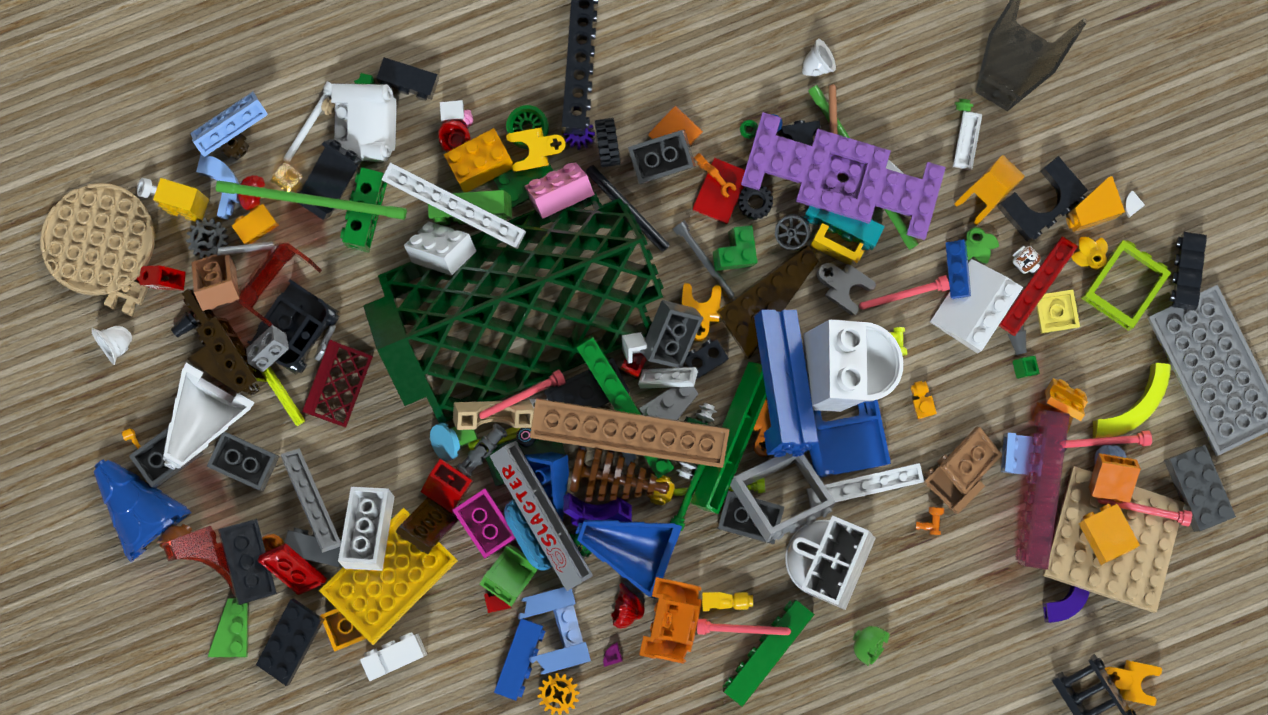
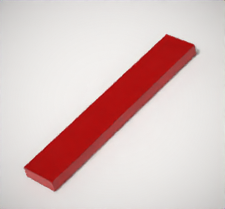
M1063 236L1059 239L1003 318L999 327L1016 336L1078 248L1076 244Z

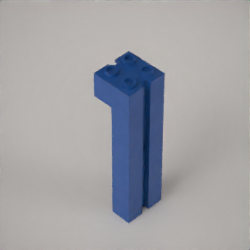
M761 310L754 319L771 427L764 432L767 455L782 457L788 453L794 457L802 456L804 452L812 449V446L818 442L797 310H782L781 312Z

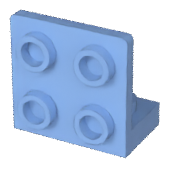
M1005 433L1003 437L1001 472L1039 476L1043 439L1041 437L1016 435V433Z

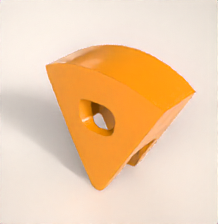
M1002 155L954 205L957 207L963 204L975 193L987 205L975 219L974 224L977 226L1017 186L1025 175Z

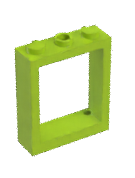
M1122 240L1118 243L1107 259V263L1096 275L1081 299L1129 331L1135 327L1171 272L1167 270L1168 267L1163 263H1157L1152 260V256L1147 252H1141L1136 249L1134 243ZM1122 251H1125L1160 275L1132 318L1094 293Z

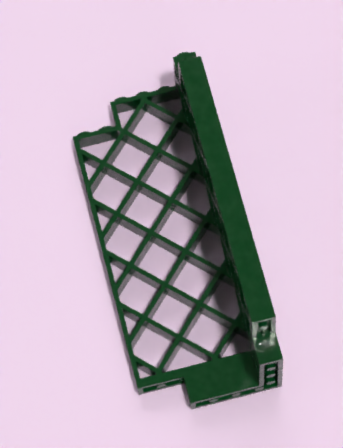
M595 192V195L543 219L536 210H533L507 221L526 231L518 249L509 244L506 247H498L497 245L503 241L483 231L470 236L476 252L453 275L412 262L378 275L384 297L365 304L363 307L376 349L404 406L427 397L438 422L444 423L453 419L454 402L496 401L549 379V376L554 371L560 370L563 373L586 363L577 350L576 345L582 342L590 326L607 330L603 338L597 341L604 355L622 348V335L641 332L643 338H646L652 322L649 315L645 316V313L648 312L645 305L663 298L661 290L664 287L660 278H656V275L659 273L655 264L650 262L653 260L650 250L645 248L648 245L645 235L642 234L641 228L636 222L633 213H631L628 204H624L622 199L618 198L602 205ZM591 205H592L593 208H594V210H586V209H584V208H586V207H588V206H591ZM554 222L550 229L540 228L545 224ZM572 225L582 226L578 232L568 231ZM600 228L611 229L606 236L596 234ZM629 231H632L635 239L625 238ZM528 243L538 244L533 251L524 250ZM637 244L640 247L646 265L628 261ZM556 246L566 247L562 254L552 253ZM584 250L595 251L591 258L580 257ZM485 261L494 262L488 270L480 269ZM591 263L609 267L600 284L583 279ZM512 265L521 266L517 273L507 272ZM540 269L550 270L545 277L535 276ZM621 271L637 276L629 292L612 288ZM422 277L417 285L409 284L410 281ZM441 280L449 281L444 288L436 287ZM650 280H652L653 286L646 288ZM546 282L564 286L555 303L538 298ZM468 283L477 284L472 292L463 291ZM496 287L505 288L500 296L490 295ZM576 290L593 295L584 311L568 307ZM396 298L405 299L398 307ZM606 299L622 303L613 319L597 315ZM501 301L519 305L511 321L492 317ZM424 302L432 303L427 311L418 310ZM451 306L460 307L454 315L445 314ZM636 307L642 323L638 325L626 323ZM531 309L548 314L540 330L523 325ZM561 318L578 322L569 338L553 333ZM455 320L473 324L466 340L448 336ZM405 325L414 326L409 334H407ZM486 328L504 333L496 348L478 344ZM516 336L533 341L526 356L508 352ZM410 339L429 344L420 360L410 343ZM546 345L563 349L559 357L553 361L545 362L538 360ZM441 347L459 352L452 367L433 362ZM471 356L489 360L482 375L464 370ZM501 364L519 368L515 376L503 381L494 378ZM426 374L445 379L437 394L434 393ZM457 382L474 386L470 396L463 399L449 397Z

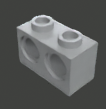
M273 325L270 326L246 348L248 364L264 372L289 349L287 334Z

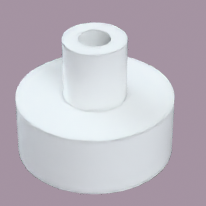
M141 178L137 186V195L147 198L150 193L155 194L157 187L152 186L150 179Z

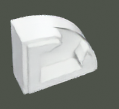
M1134 191L1128 194L1125 201V212L1129 218L1145 205Z

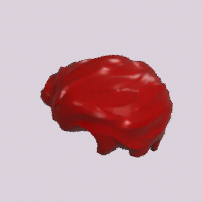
M445 121L438 131L439 143L445 152H449L471 140L469 130L461 121Z
M252 175L244 178L240 185L264 187L265 182L263 177ZM239 194V201L244 209L251 210L260 205L261 197Z

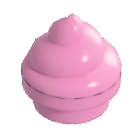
M464 110V119L455 121H461L467 128L471 127L473 124L471 110Z

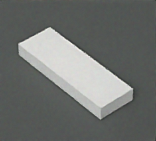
M696 367L642 369L638 385L640 389L694 387L698 371Z

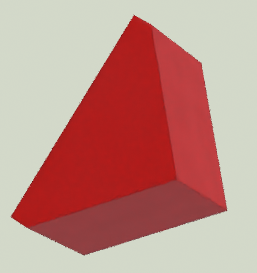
M642 352L632 354V363H628L625 359L620 372L638 380L646 363V357Z

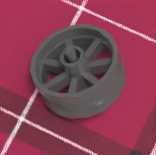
M798 214L784 216L775 227L776 240L785 249L794 250L802 247L810 236L809 223ZM789 218L790 227L786 226L782 222ZM793 218L798 219L801 222L797 226H794ZM804 224L806 232L798 231V228ZM781 226L786 229L787 232L779 234V227ZM796 234L806 235L802 243ZM787 235L789 237L787 243L783 242L780 237ZM795 238L798 245H790L791 239Z

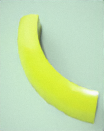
M1165 363L1150 365L1149 379L1141 398L1128 411L1119 416L1094 420L1093 438L1121 436L1144 423L1155 412L1165 395L1169 383L1171 365Z

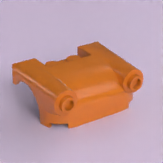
M656 577L652 597L659 599L654 608L655 618L650 627L651 636H643L640 656L653 659L659 658L682 664L686 662L684 658L687 651L691 652L701 609L702 599H699L700 586Z

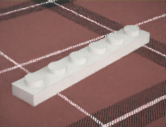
M919 463L824 486L834 501L840 502L923 483L924 479ZM806 489L810 507L813 508L821 504L813 489Z

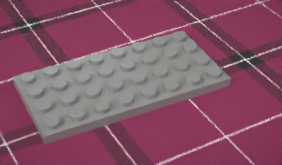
M1218 285L1200 293L1199 305L1195 311L1171 306L1147 318L1216 456L1268 432V384Z

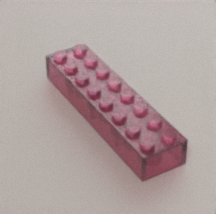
M1039 411V414L1035 416L1034 425L1037 426L1036 433H1033L1032 436L1034 450L1029 456V464L1032 465L1031 472L1028 471L1026 483H1029L1028 491L1024 493L1026 507L1021 513L1023 528L1019 530L1018 540L1021 541L1020 549L1017 548L1015 556L1018 564L1048 570L1070 414Z

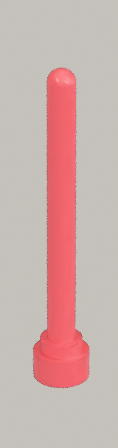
M946 275L940 276L933 283L861 302L859 308L864 310L936 289L942 292L950 290L949 282Z
M560 370L554 371L549 376V379L481 411L479 417L485 419L552 385L559 387L566 383L565 378Z
M1147 430L1132 436L1064 440L1059 442V447L1074 448L1128 443L1151 446L1152 435Z
M1098 499L1100 504H1110L1111 506L1118 504L1122 509L1173 519L1180 523V525L1187 527L1190 526L1192 520V512L1187 510L1173 512L1131 502L1118 503L1111 499Z
M698 619L697 633L699 635H706L711 631L789 635L791 633V629L788 627L714 624L707 621V619Z

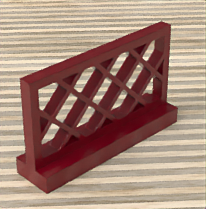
M329 340L302 412L346 428L373 356ZM338 349L347 350L350 358L339 362L337 358ZM358 356L368 358L366 365L359 369L353 360ZM351 360L355 371L345 375L341 364ZM339 365L343 376L332 380L330 370ZM357 372L360 378L359 384L351 387L347 376ZM329 376L331 382L326 383ZM345 378L349 388L338 393L334 382ZM332 383L336 394L326 398L323 389ZM357 387L356 392L354 394L352 389ZM350 390L353 396L352 402L344 405L340 394ZM322 394L324 400L319 401ZM338 396L342 406L331 410L327 400ZM325 401L330 412L324 415L315 413L317 405ZM350 405L349 410L347 412L345 407ZM343 408L346 413L344 423L337 421L333 412Z

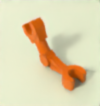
M700 153L694 157L697 165L720 183L723 196H729L726 192L728 186L733 191L737 189L733 183H726L720 176L719 171L709 164Z

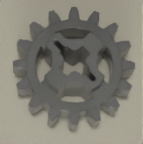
M203 218V223L197 220V226L191 225L192 232H187L190 239H187L186 242L191 244L188 249L194 250L193 254L195 256L200 254L201 259L205 258V256L215 255L216 248L228 246L225 239H228L229 236L223 234L227 231L226 228H221L222 224L220 222L215 224V220L212 218L210 222ZM205 227H212L216 230L209 231ZM207 235L209 236L208 243L205 241ZM206 247L209 251H202L199 248Z

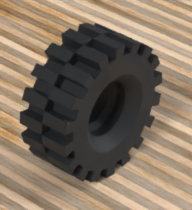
M614 118L594 120L601 167L621 165Z

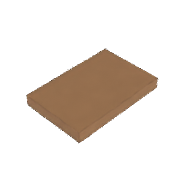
M975 427L939 467L963 495H966L1002 454L980 427Z

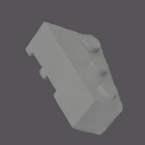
M672 387L640 407L639 411L642 415L678 420L698 396V392L694 387Z

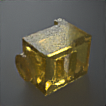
M284 162L273 174L271 182L277 184L284 191L296 192L302 185L300 181L303 176L288 163Z

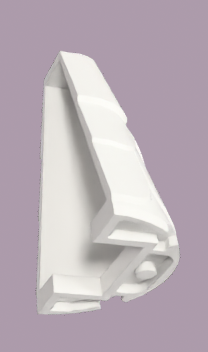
M188 363L182 369L163 454L164 464L173 470L181 468L206 449L210 442L247 413L255 403L241 394H236L233 397L201 378L203 372Z

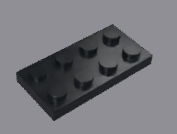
M614 358L609 359L608 361L627 392L630 393ZM590 369L565 380L566 383L559 387L552 386L544 390L547 399L551 401L596 408L610 403Z
M257 519L218 529L237 604L241 605L277 594L272 573L257 561L261 554L266 553Z
M290 599L256 665L285 686L290 685L325 619L296 599Z

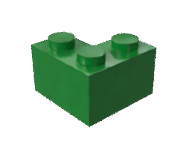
M752 225L732 228L728 231L730 247L717 248L712 252L715 271L747 268L757 264Z

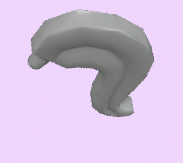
M330 325L315 354L316 360L319 361L323 357L336 325Z

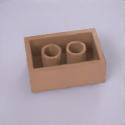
M215 254L191 262L194 294L202 311L214 309L219 305L232 303L240 299L237 271L230 254L219 256Z

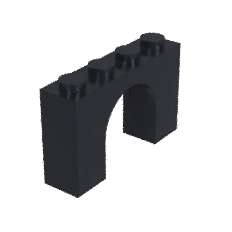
M1059 156L1040 171L1057 193V203L1052 211L1038 213L1031 210L1016 192L998 206V209L1026 241L1031 238L1033 240L1037 239L1043 234L1040 231L1045 226L1049 229L1057 222L1055 218L1059 214L1063 217L1071 210L1070 205L1074 202L1079 204L1086 198L1084 194L1088 189Z

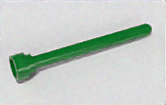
M698 464L679 511L669 522L681 525V531L685 527V514L706 465Z

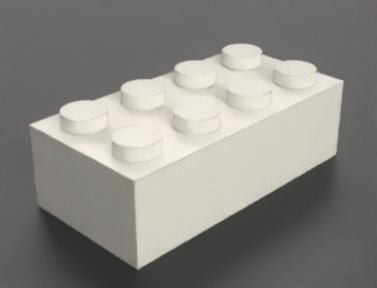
M351 487L338 562L345 569L383 571L394 503V495L389 489Z

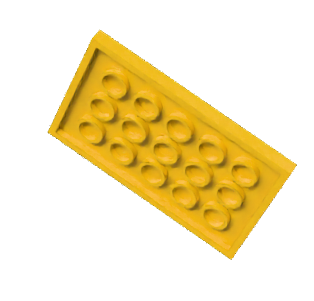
M405 508L391 519L383 571L345 569L343 567L319 590L372 645L458 561L440 542L429 554L418 550L409 541L402 539L396 533V530L411 515Z

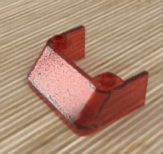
M279 242L272 247L240 287V299L236 300L238 304L269 327L273 324L255 311L253 306L287 261L291 260L295 255L319 273L322 271L310 258L285 242Z

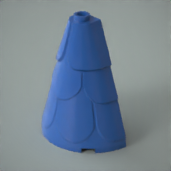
M103 459L94 466L96 468L94 475L103 502L107 505L123 552L130 562L145 552V547L171 525L179 524L191 514V511L185 505L164 494L162 490L151 487L149 483L140 479L139 475L112 460L105 461Z
M584 520L583 523L579 522L576 534H579L577 540L597 558L610 565L623 578L628 579L648 597H652L656 577H664L682 526L675 523H645L644 521Z

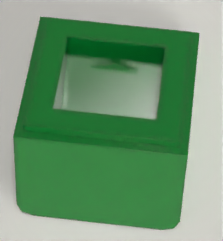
M1036 356L1013 360L1017 379L1040 374Z

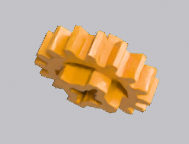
M556 673L555 678L548 675L549 681L547 682L543 679L542 682L545 686H539L538 688L542 693L538 694L537 697L543 699L539 704L546 705L545 712L551 709V715L555 711H558L559 715H562V711L568 714L569 707L575 709L573 702H579V699L575 697V695L580 694V691H575L578 684L571 683L573 681L572 677L567 680L565 673L562 677H559V673ZM556 681L565 682L568 686H559ZM550 685L552 689L551 694L546 696V689ZM555 687L556 689H558L559 692H564V694L562 695V701L561 699H559V697H554V694L556 693ZM572 692V698L570 702L567 703L566 696L567 694ZM550 703H559L561 707H554Z

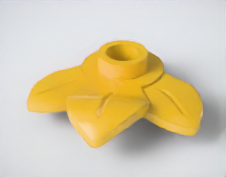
M1080 237V251L1075 252L1071 259L1081 267L1090 266L1093 269H1102L1107 263V242L1103 238H1099L1095 242L1089 237ZM1099 257L1101 260L1096 262L1094 258Z

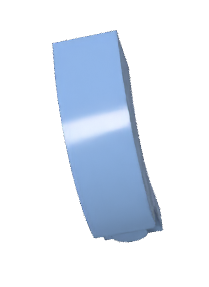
M200 154L196 170L200 176L239 184L235 174L226 164L209 155L203 157ZM222 193L217 212L219 218L228 220L229 215L231 216L234 210L232 202L240 203L239 194Z

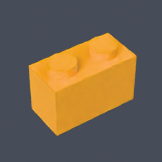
M264 204L252 208L249 214L238 217L234 221L235 223L231 225L245 245L255 243L279 226Z

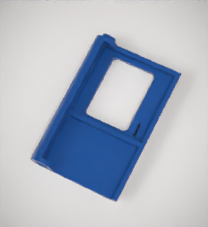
M878 400L859 403L858 416L827 422L822 420L820 410H813L818 442L810 449L813 469L819 478L891 464Z

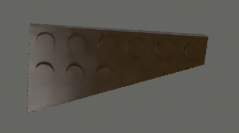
M806 245L716 311L746 358L749 359L759 346L754 317L761 310H776V312L784 310L819 262L809 246Z

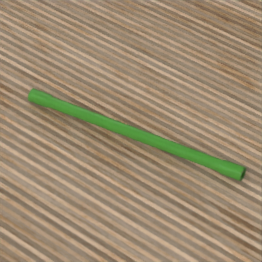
M818 85L808 90V92L830 123L829 104ZM837 118V134L850 138ZM884 209L900 233V237L907 248L911 250L916 247L918 242L915 237L906 235L908 228L899 214Z
M220 180L216 183V191L222 193L276 199L383 215L405 220L407 209L402 207L334 199L240 185Z

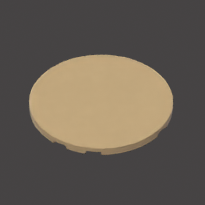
M88 184L82 188L70 191L51 208L42 226L40 249L47 269L63 286L84 295H106L127 287L140 276L141 267L148 265L154 250L155 228L148 209L130 191L113 184Z

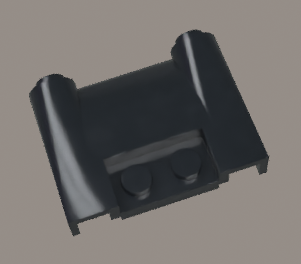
M290 279L287 289L277 297L258 325L257 333L247 343L251 345L272 325L286 333L289 349L275 362L296 375L302 373L307 367L305 357L326 326H334L340 316H338V310Z

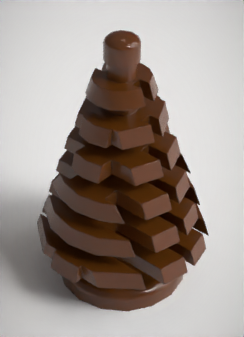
M579 447L573 469L570 492H577L582 477H588L589 483L585 503L592 502L598 479L601 480L598 502L604 501L609 482H613L610 501L617 499L620 484L625 485L622 499L629 498L631 486L636 487L635 497H641L642 489L648 490L647 496H653L654 491L662 494L668 493L669 483L657 482V476L651 474L650 479H646V469L641 467L639 477L634 476L636 463L630 461L627 474H622L625 457L619 455L616 471H611L614 451L608 450L604 469H600L604 449L596 448L592 466L586 465L587 450L585 447Z

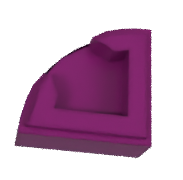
M617 643L612 644L605 652L603 659L604 667L623 661Z

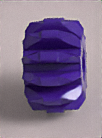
M589 125V129L586 128L585 135H582V137L576 134H563V136L567 137L565 143H570L571 149L575 145H577V150H581V145L587 149L588 144L586 142L593 143L591 137L595 136V132L591 131L594 128L593 125Z

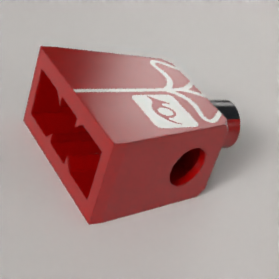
M161 265L142 266L137 281L140 286L153 289L184 291L186 272ZM164 276L169 277V281H162Z

